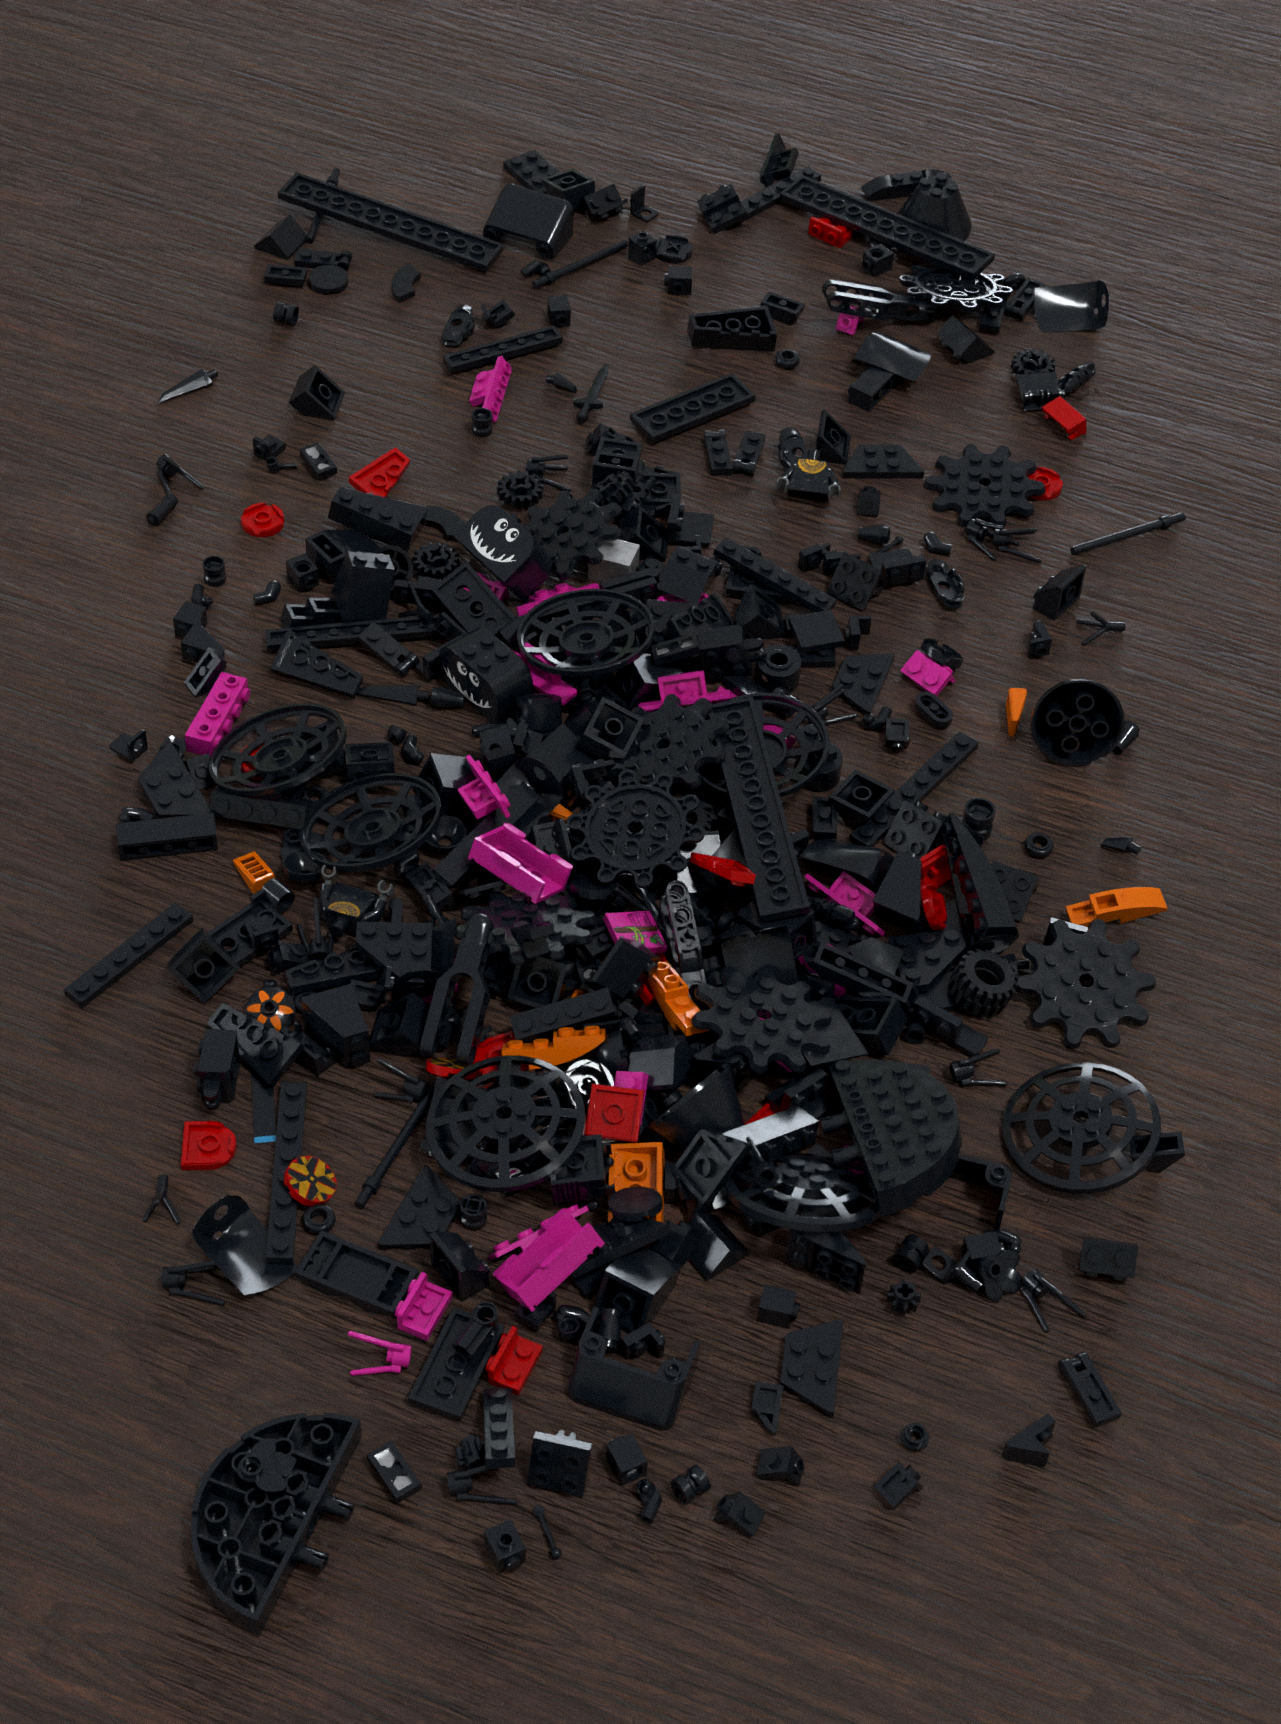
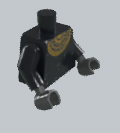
M808 450L807 459L798 458L796 464H791L782 476L776 480L775 490L783 488L784 493H787L788 490V497L828 502V498L831 499L832 495H837L838 498H841V486H839L833 470L828 468V462L819 461L821 453L818 450Z
M326 865L322 867L321 873L325 881L324 884H321L319 906L321 914L326 917V926L330 928L329 931L333 936L339 938L345 932L356 935L357 922H379L388 903L386 899L395 893L392 883L386 891H383L386 882L381 880L378 883L377 887L381 893L380 896L373 892L337 882L333 886L331 883L337 878L335 866L331 875L325 874Z

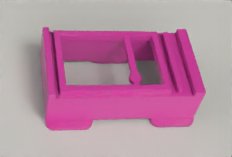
M504 823L503 826L474 838L468 859H474L475 862L521 893H526L527 897L530 896L532 898L531 901L537 904L565 889L573 866L556 854L549 856L525 840L526 834L513 825Z
M566 1208L561 1209L543 1226L545 1231L519 1256L515 1254L510 1256L493 1273L507 1293L532 1312L535 1310L534 1305L537 1306L575 1271L588 1258V1254H593L592 1250L596 1247L601 1248L605 1244L589 1223L581 1227Z

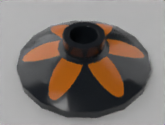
M265 987L257 990L249 997L245 1005L246 1015L279 1032L285 1027L289 1028L295 1018L296 1006L292 997L285 990L277 987ZM267 1005H273L274 1009L272 1011H266L265 1007Z

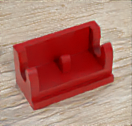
M1059 396L1042 407V411L1047 413L1044 417L1046 419L1053 418L1070 434L1068 436L1070 440L1086 434V418L1062 397Z
M944 844L920 858L924 873V884L935 882L941 887L951 881Z

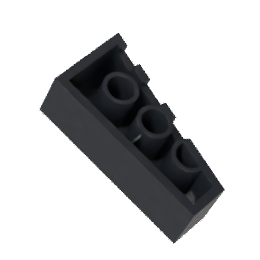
M767 306L689 314L687 333L692 346L775 352L777 332Z
M340 487L331 501L328 519L388 545L399 546L408 553L424 526L428 508Z

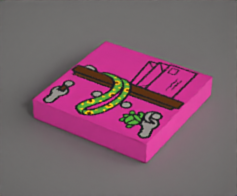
M650 911L605 913L603 920L614 944H616L619 938L632 939L641 942L654 953H665L667 945Z

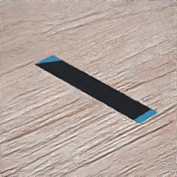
M251 1067L254 1143L276 1142L274 1086L269 1085Z

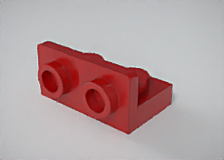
M811 217L809 219L808 234L833 246L841 248L853 238L852 230L836 224L827 218L820 217L817 219Z
M512 1326L508 1334L504 1333L498 1344L499 1350L496 1356L492 1355L489 1358L486 1371L488 1372V1384L495 1387L512 1388V1394L519 1396L543 1352V1346L518 1336V1328Z

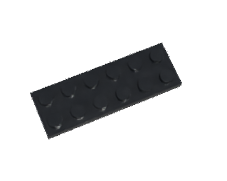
M730 373L630 414V421L652 443H655L755 402L756 395L733 373Z

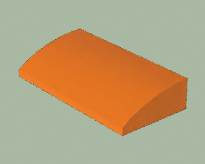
M663 1143L611 1144L612 1155L609 1154V1157L614 1159V1165L609 1169V1185L614 1184L615 1191L629 1187H647L659 1192L662 1197V1209L660 1213L650 1219L664 1223L665 1152ZM608 1210V1222H609V1221H611V1219L613 1218V1216H612V1212L609 1213V1210ZM655 1241L645 1245V1247L652 1248Z

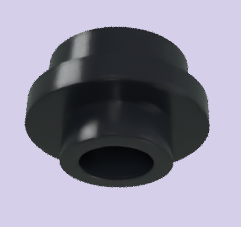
M910 1423L901 1432V1442L909 1450L920 1451L928 1445L929 1433L922 1424ZM916 1436L919 1440H913L910 1437Z

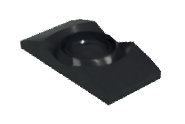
M320 1231L295 1272L297 1278L325 1295L340 1296L350 1300L364 1311L387 1316L395 1315L399 1302L403 1301L408 1293L410 1283L419 1274V1270L324 1231Z

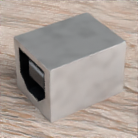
M619 539L604 542L599 547V551L604 556L603 560L595 565L588 563V579L600 582L634 573L639 565L640 545Z

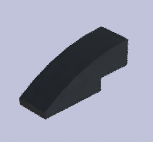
M308 597L306 604H285L280 617L285 628L342 622L334 598Z

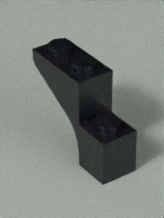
M185 601L173 618L175 635L183 637L181 641L183 659L198 663L209 646L216 648L224 658L225 649L204 629L208 624L206 607Z

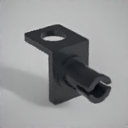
M934 1246L921 1263L925 1270L944 1285L951 1278H957L975 1293L984 1282L978 1274L966 1265V1260L971 1255L969 1251L956 1262L940 1248ZM933 1257H939L944 1261L945 1267L943 1270H937L932 1266L931 1260Z

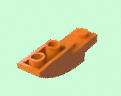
M1132 887L1090 894L1089 900L1066 906V913L1070 923L1088 927L1090 922L1095 919H1101L1104 922L1119 919L1120 923L1165 912L1168 908L1160 888Z
M668 961L658 962L657 971L647 979L662 1012L675 1031L682 1030L685 1036L710 1031L707 1029H697L692 1025V1017L701 1010L688 996V985Z
M599 1026L584 1027V1030L563 1027L554 1032L553 1042H549L548 1039L533 1040V1043H523L521 1040L508 1041L507 1044H503L502 1056H527L556 1066L574 1060L596 1048L605 1041L606 1031L605 1029H600ZM529 1065V1070L540 1069V1067Z

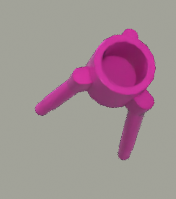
M348 1332L350 1337L388 1348L386 1362H391L390 1366L351 1370V1376L385 1372L400 1373L401 1367H409L412 1345L391 1343L361 1333Z

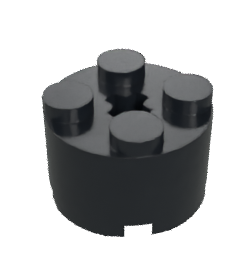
M592 1060L577 1061L565 1072L580 1091L587 1118L592 1084L614 1086L613 1077L605 1066L592 1062ZM560 1078L557 1084V1093L562 1107L568 1106L571 1109H576V1102L572 1091ZM581 1087H583V1088H587V1087H588L589 1092L583 1091Z

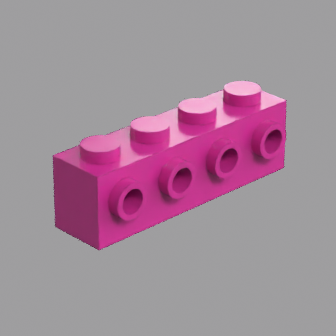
M221 672L185 734L187 752L199 755L209 753V756H211L220 740L232 730L235 718L240 716L244 702H248L251 690L248 688L247 678Z

